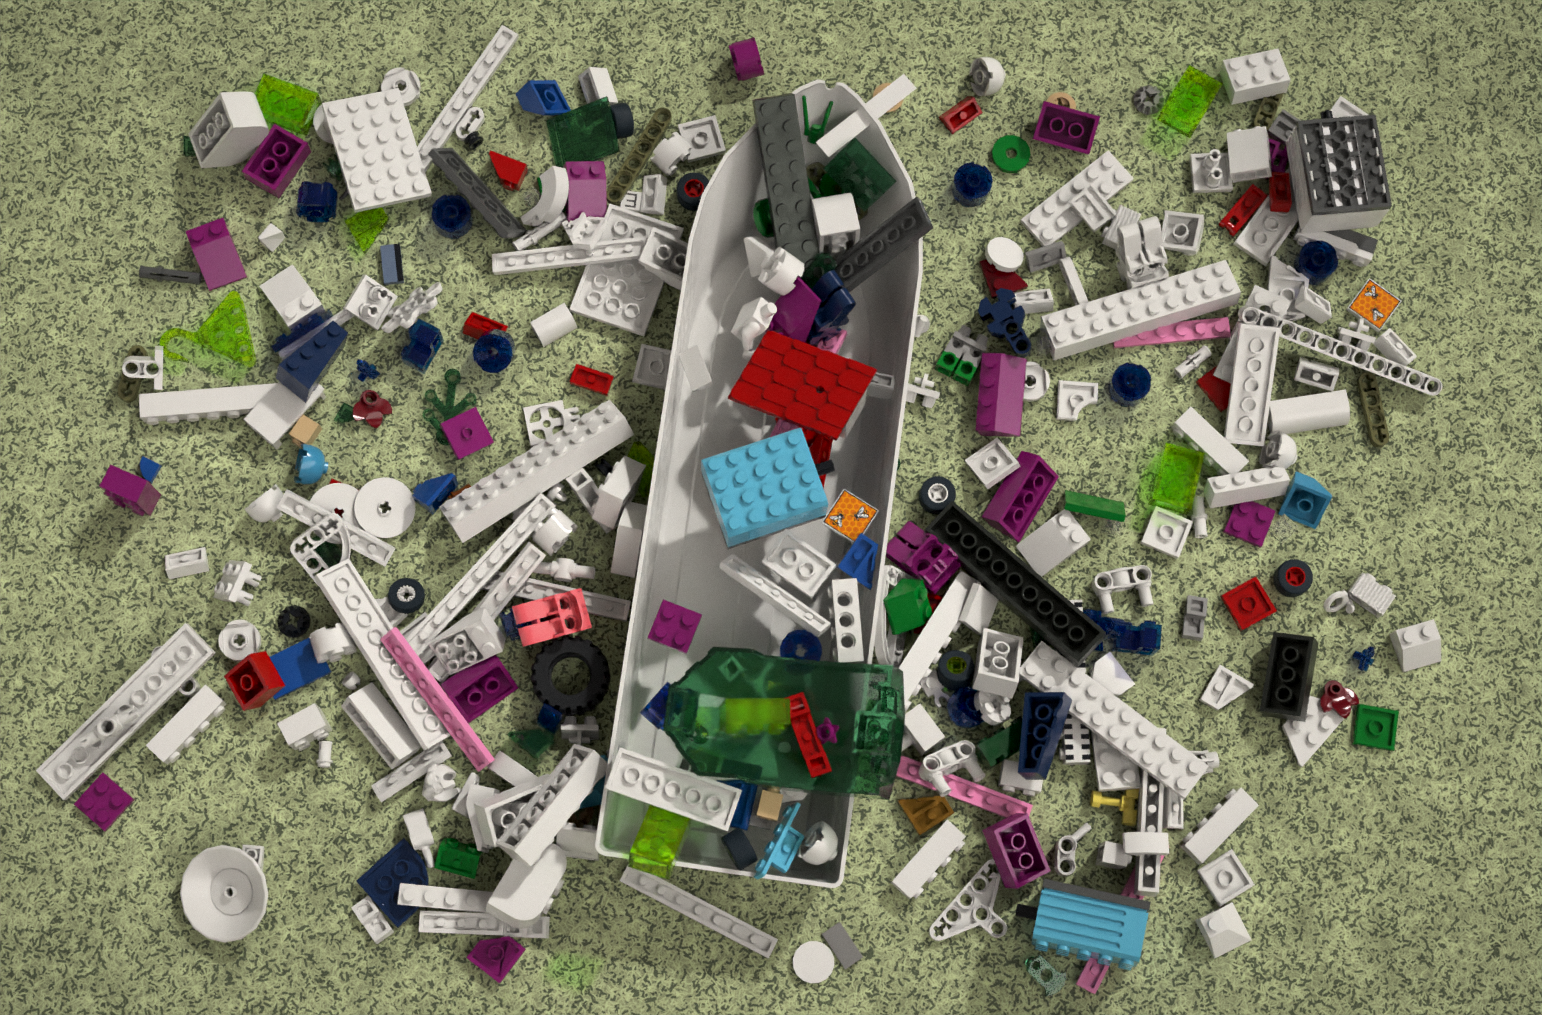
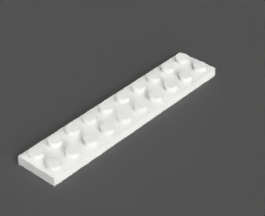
M1342 96L1339 97L1330 110L1332 111L1333 118L1368 115ZM1290 166L1286 170V173H1289L1292 198L1289 212H1271L1268 195L1234 242L1235 246L1264 266L1268 264L1270 257L1275 254L1299 220Z
M348 558L314 576L315 581L423 750L426 751L450 737V733L380 641L386 633L393 629V626L350 559Z
M185 623L36 771L63 800H67L216 652L189 624ZM132 705L136 706L138 709L136 712L140 713V717L127 723L118 736L108 737L103 741L96 742L87 749L83 748L81 745L83 742L80 743L79 738L94 730L99 720L105 717L110 718L116 713L120 714ZM111 722L106 727L108 732H111L113 729Z
M1043 641L1038 644L1020 667L1019 676L1040 692H1065L1072 699L1068 712L1070 715L1183 800L1209 767Z

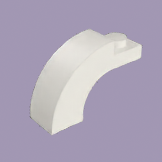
M552 166L539 176L542 183V195L537 205L521 217L523 224L535 227L541 225L543 221L552 223L558 218L564 209L569 191L568 175L565 168Z
M581 468L567 477L566 480L592 517L594 510H592L593 503L599 498L596 495L598 488L588 473ZM594 520L606 534L613 530V528Z
M500 750L494 757L495 760L487 767L514 787L538 778Z

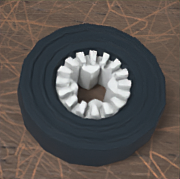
M399 579L389 588V604L399 613H413L419 610L424 603V588L415 579ZM405 593H409L407 600L404 599Z

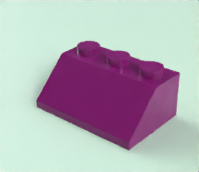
M497 655L459 671L441 684L467 723L473 721L519 688Z

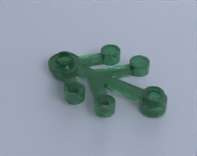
M449 369L444 375L445 381L448 384L446 406L437 397L436 391L429 389L425 392L426 400L431 402L442 414L444 422L457 416L468 406H473L477 403L476 395L468 393L461 402L454 406L456 385L461 382V375L456 369ZM456 376L457 379L456 381L452 382L450 381V377ZM429 393L435 394L432 399H429L427 396ZM468 397H474V401L468 402ZM429 408L425 409L422 416L425 421L430 422L437 430V441L441 445L448 446L449 443L447 439L443 438L444 433L439 425L441 423L436 419L434 411ZM431 412L432 417L426 418L425 414Z

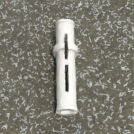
M561 212L552 223L545 221L533 230L526 231L525 235L512 242L516 251H523L528 246L537 244L538 240L561 226L562 222L566 221L567 218Z

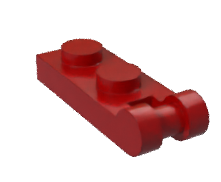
M1252 184L1218 225L1221 228L1225 227L1230 231L1229 234L1234 237L1268 195ZM1233 218L1238 223L1234 225L1230 222V219Z

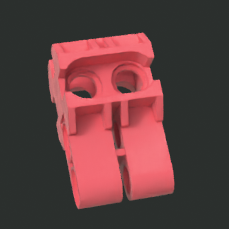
M581 588L512 606L516 625L530 621L532 624L518 629L523 647L592 628ZM545 618L546 621L540 622V619Z

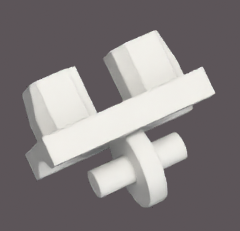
M1359 318L1357 323L1350 321L1349 327L1355 328L1354 331L1338 327L1337 333H1339L1338 340L1350 344L1352 337L1357 338L1356 347L1368 351L1370 344L1374 343L1376 338L1360 333L1361 330L1369 331V326L1363 325L1364 319Z
M925 373L923 379L915 377L914 382L921 384V387L908 383L907 402L914 403L918 393L925 395L922 406L933 407L936 399L939 398L940 392L925 388V386L933 388L935 383L927 380L929 374Z
M566 716L564 724H561L562 739H569V743H577V745L582 746V743H590V740H599V726L594 716L585 717L584 724H577V719L574 716Z

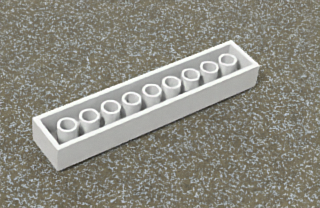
M1223 260L1041 316L1040 330L1053 360H1057L1119 341L1126 337H1132L1145 331H1151L1158 327L1171 325L1238 304L1241 291L1227 261Z
M608 400L589 413L584 414L575 422L566 425L559 432L550 435L546 440L533 446L524 454L515 457L505 466L499 467L489 476L480 479L473 486L464 489L460 494L439 506L459 539L464 543L537 497L540 493L548 490L633 436L634 433L625 416Z

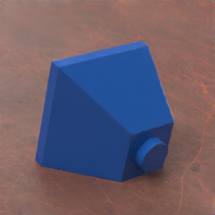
M529 80L516 93L519 103L525 111L543 116L570 115L572 113L556 80Z
M453 473L426 480L423 484H418L413 490L414 494L412 496L417 503L433 515L439 509V506L451 495L450 492H453L458 487L459 483Z

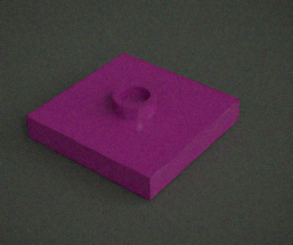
M476 407L439 424L457 460L494 443Z

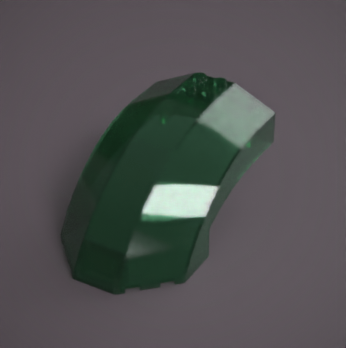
M712 647L700 662L697 661L685 672V675L680 680L675 681L669 686L663 730L675 743L676 748L684 759L689 762L697 776L803 793L882 800L890 799L901 760L905 724L903 671L893 665L828 662L771 656L749 648ZM804 692L815 727L823 724L825 717L830 719L832 725H839V729L836 732L837 743L834 744L828 741L822 744L832 772L815 778H811L783 700V698Z

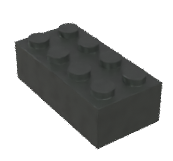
M1273 632L1260 712L1264 716L1306 721L1319 644L1314 637Z

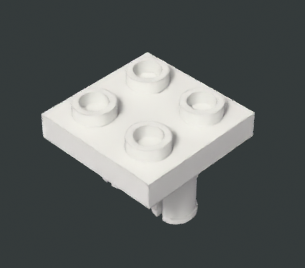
M1213 149L1210 153L1190 155L1193 193L1231 192L1233 190L1228 153H1220L1219 150Z
M363 275L343 309L373 329L378 330L398 296L369 276Z
M229 560L223 568L221 580L214 588L215 594L213 597L221 601L234 603L237 601L245 606H249L251 601L247 599L252 600L253 594H249L241 589L244 582L256 588L259 585L257 580L261 581V576L250 572L251 564L244 561Z

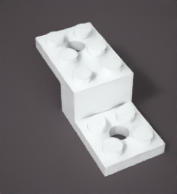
M1254 285L1245 306L1248 305L1259 309L1262 305H1267L1270 308V314L1284 318L1291 301ZM1248 310L1245 313V319L1250 320L1253 317L1252 310ZM1266 317L1263 320V326H1270L1271 318ZM1239 318L1229 337L1230 341L1213 374L1231 383L1239 323L1246 324L1240 321Z

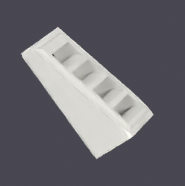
M470 773L452 807L455 812L469 818L466 807L470 784L479 785L480 777L477 774Z

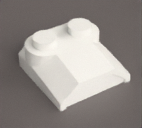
M1165 210L1161 231L1164 249L1179 251L1187 256L1197 254L1203 234L1204 215Z

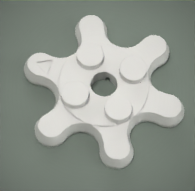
M437 282L425 291H423L422 287L415 289L403 304L389 310L387 316L391 319L381 329L386 333H390L400 325L406 329L411 327L417 321L419 315L427 313L438 304L435 296L442 291L441 283Z

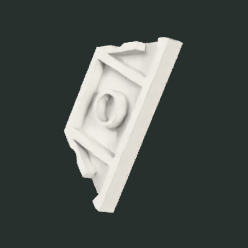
M1271 256L1267 290L1291 301L1283 319L1294 322L1304 318L1305 314L1295 308V302L1301 286L1304 285L1308 288L1309 278L1302 273H1298L1290 265L1284 264L1276 256ZM1265 305V312L1270 313V308Z
M1312 696L1309 697L1305 722L1286 720L1282 725L1300 768L1304 766L1344 720L1333 709L1324 713L1320 706V699Z

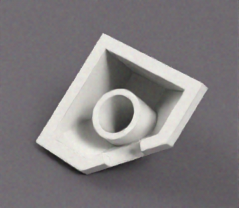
M760 237L744 238L751 278L759 277L763 269L761 267L762 261L766 257L770 258L774 254L775 249Z

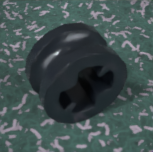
M474 131L465 138L464 143L466 145L469 144L470 150H474L482 144L484 138L479 136L478 131Z
M602 458L600 464H595V467L603 476L607 477L609 472L613 473L612 466L605 459Z

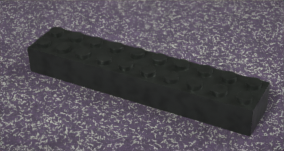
M789 93L753 99L752 103L776 249L778 247L783 248L804 263V271L800 278L812 289L823 274L795 94Z
M951 501L925 528L926 533L936 536L942 545L944 543L947 544L958 555L957 560L961 563L960 567L979 581L982 586L1077 668L1105 639L1106 632L955 502Z

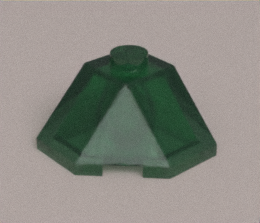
M540 729L510 731L507 734L511 740L539 763L556 745L555 741H553L555 737L546 729L544 732Z

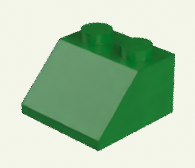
M902 578L883 599L892 635L923 626L932 615L927 589L925 588L924 581L920 579Z

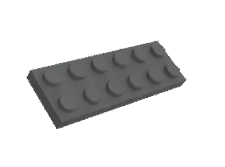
M453 148L431 149L428 155L432 158L433 164L443 170L445 177L458 187L457 190L470 200L473 208L479 210L483 215V219L496 229L495 232L498 236L507 239L522 237L526 234L527 230Z
M915 197L826 266V273L835 270L844 283V288H847L849 292L859 286L933 229L922 200Z

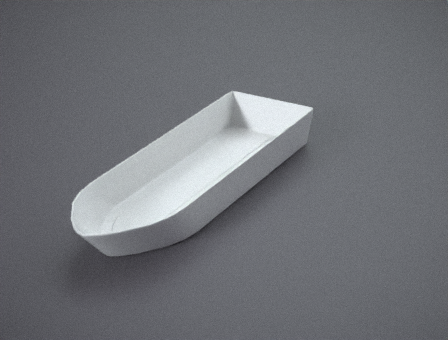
M817 79L792 92L795 94L805 165L807 168L814 162H820L829 170L842 169L853 176L858 188L857 196L865 202L868 208L867 216L858 220L860 225V241L916 197L913 183L881 122L861 97L844 83L837 82L833 88H827L824 80ZM802 96H806L809 128L813 124L822 125L829 102L833 101L824 135L858 109L870 125L828 157L817 144L807 141L808 136L803 135L805 127ZM755 123L723 156L701 196L688 241L595 848L603 856L754 877L757 872L755 870L757 863L766 854L764 852L766 845L775 836L773 834L775 827L784 818L782 816L783 811L788 805L791 806L796 802L781 803L777 822L772 821L770 830L750 825L747 831L742 830L753 847L758 860L740 871L731 860L721 840L723 836L736 828L729 827L727 832L609 791L605 787L619 748L676 766L684 743L724 756L726 761L761 767L762 772L759 783L779 787L769 719L788 716L783 698L804 692L810 713L832 709L834 725H839L838 730L853 728V732L830 762L832 772L821 775L804 800L797 801L801 806L790 826L805 836L815 823L820 822L822 824V821H824L835 831L838 837L836 848L838 853L833 860H828L820 865L810 864L798 857L796 853L786 873H782L770 865L766 875L762 878L836 888L841 885L844 879L923 273V237L849 292L855 300L856 306L847 315L849 322L838 327L847 331V336L837 353L838 355L877 369L878 373L896 376L891 400L866 395L865 406L846 439L839 436L837 441L833 439L829 460H832L835 471L826 474L824 492L829 504L826 515L843 489H846L879 510L864 534L878 544L872 580L873 585L871 590L857 582L864 662L861 665L837 666V660L833 661L832 648H836L835 640L831 639V627H834V619H830L829 607L833 605L832 598L828 599L827 586H831L832 580L852 579V577L837 568V566L853 543L822 525L824 518L789 529L794 535L836 564L835 569L811 599L761 563L783 532L727 549L701 475L702 459L769 438L776 426V417L728 399L733 386L749 360L742 358L744 351L742 341L731 333L742 306L759 297L768 300L769 303H775L781 296V294H777L758 281L759 277L751 278L744 238L760 237L776 250L774 237L766 238L762 236L753 218L755 203L760 199L768 198ZM815 168L814 174L817 175L818 170ZM858 207L857 213L860 214L861 208ZM822 269V274L824 275L826 270ZM765 331L752 340V349H757L763 336L766 334ZM820 340L818 341L817 344H814V345H812V346L817 347L818 344H819V342H820ZM699 345L712 380V386L693 392L679 354L693 346ZM734 554L831 623L829 629L818 638L810 634L806 629L793 622L785 614L775 609V607L719 568L721 561ZM841 597L838 599V603L841 606H847L849 600ZM663 599L702 614L687 654L647 639ZM841 618L839 620L843 627L851 625L848 618ZM848 638L841 640V644L845 648L853 645L852 641ZM731 653L746 669V672L732 684L716 668ZM803 839L801 845H804L806 839Z

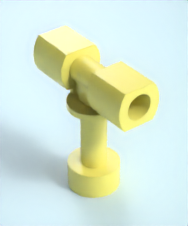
M1139 789L1125 790V795H1121L1120 798L1102 796V792L1093 790L1090 806L1099 808L1100 804L1118 806L1119 811H1123L1122 825L1135 826L1137 810H1134L1135 800L1139 796Z

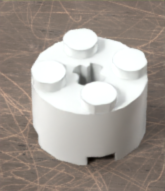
M778 247L770 258L766 257L762 261L761 267L763 269L758 281L777 294L785 296L796 286L793 282L797 276H802L804 263L783 248Z
M556 508L548 514V518L544 523L540 522L531 536L533 541L550 556L565 544L570 536L569 533L571 531L574 533L578 527L561 510Z
M336 623V627L328 629L323 627L310 634L311 637L309 638L317 663H323L328 660L331 663L342 659L341 655H350L357 652L354 640L343 623Z

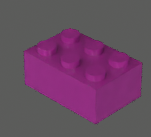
M1043 101L1032 139L1090 154L1100 116Z
M274 124L269 134L243 168L242 173L246 180L279 199L311 153L310 147L304 140Z
M111 464L99 485L104 491L103 494L109 497L108 499L113 501L115 505L124 509L127 506L133 513L142 517L144 514L151 516L161 497V494L147 480Z
M1015 813L982 830L1005 888L1018 889L1051 871L1028 813Z

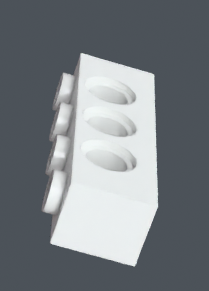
M857 578L832 580L831 586H827L828 599L832 598L833 605L829 607L830 619H834V627H831V639L835 640L836 648H832L833 661L837 660V666L861 665L864 662ZM845 597L849 600V604L841 606L838 603V599ZM841 618H848L851 625L843 627L839 620ZM848 638L852 641L853 645L845 648L842 646L841 640Z

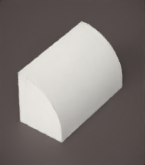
M589 67L578 76L589 111H600L608 105L618 103L607 68Z
M565 303L530 322L532 330L543 347L577 328L576 322Z

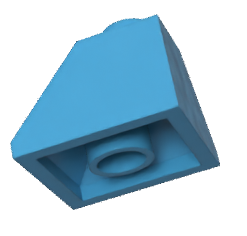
M1296 471L1288 485L1278 514L1316 529L1332 499V495L1316 479Z

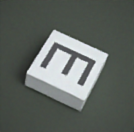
M628 191L621 201L620 207L640 213L642 192Z

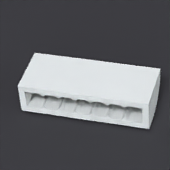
M1346 389L1270 401L1268 414L1270 434L1277 430L1290 434L1348 425L1350 420V407Z
M372 682L349 695L341 705L391 769L405 762L421 748L410 728Z

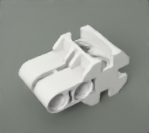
M1156 216L1140 220L1138 225L1134 222L1117 228L1118 246L1115 251L1116 256L1120 260V262H1117V269L1121 280L1127 282L1128 289L1169 277L1168 270L1164 266V263H1168L1162 245L1161 225Z

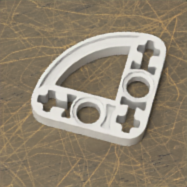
M330 513L296 537L290 546L293 556L316 584L314 573L318 572L321 567L324 568L322 571L329 567L315 551V548L335 533L339 532L342 540L340 562L348 558L350 559V535L343 519L336 513ZM329 519L333 521L335 519L338 520L336 523L337 527L330 526L327 528L329 533L326 534L324 528L329 524ZM319 530L322 533V538L320 540H313L310 536L311 532ZM306 536L309 543L304 546V551H296V543L302 545L306 541L304 538ZM315 558L319 564L316 568H309L307 560Z

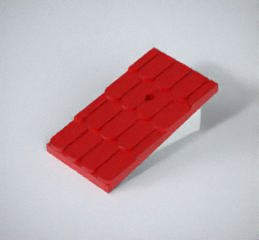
M768 330L733 386L728 399L837 441L839 436L846 439L864 408L867 388L874 378L877 369Z

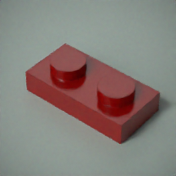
M576 364L570 384L608 396L614 376Z

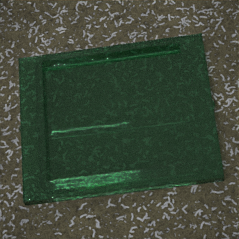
M607 96L546 120L556 167L563 168L565 162L597 161L620 152Z

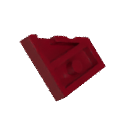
M987 259L979 262L991 299L997 298L995 291L1000 288L1012 290L1013 292L1028 288L1027 283L1015 271H999Z

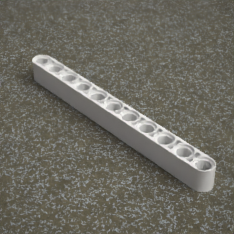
M1246 305L1241 307L1238 312L1240 321L1251 325L1263 326V320L1266 317H1270V326L1280 328L1279 337L1434 396L1442 390L1441 381L1435 377L1255 307ZM1248 310L1253 312V317L1250 320L1245 319V313ZM1288 324L1290 328L1288 333L1282 334V326ZM1303 331H1306L1308 334L1305 341L1300 340V334ZM1324 338L1326 344L1323 348H1319L1318 342ZM1343 345L1344 352L1341 355H1337L1336 349ZM1361 352L1362 359L1359 362H1355V355ZM1379 359V368L1373 369V362ZM1397 366L1398 373L1392 376L1391 370ZM1412 374H1416L1415 382L1410 383L1409 377ZM1434 381L1433 389L1428 390V383Z

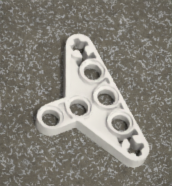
M994 859L988 860L933 922L929 928V935L933 940L941 941L976 926L982 927L994 938L1005 935L1007 932L1006 923L992 911L1001 878L999 871L997 874L991 873L988 877L992 878L990 883L985 876L980 874L982 871L984 874L989 871L988 864H996ZM979 878L985 882L983 890L974 888L973 883L975 879ZM968 894L971 897V904L969 906H964L960 903L961 895ZM983 908L987 911L985 920H979L976 917L977 909ZM949 910L957 912L958 918L956 921L950 922L947 919L946 913ZM943 918L946 924L951 925V928L948 930L947 926H945L942 930L944 935L936 937L934 936L935 930L933 928H939L943 924L939 920ZM999 922L1003 926L1002 933H993L991 929L992 924Z

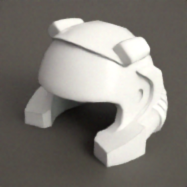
M435 763L427 769L428 772L424 779L422 795L428 801L447 802L459 796L462 789L454 788L455 782L453 779L456 777V772L445 764L437 765Z

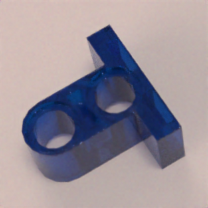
M1083 610L1085 615L1106 632L1105 639L1120 637L1125 633L1126 623L1123 619L1101 617V611ZM1103 641L1093 652L1103 651Z

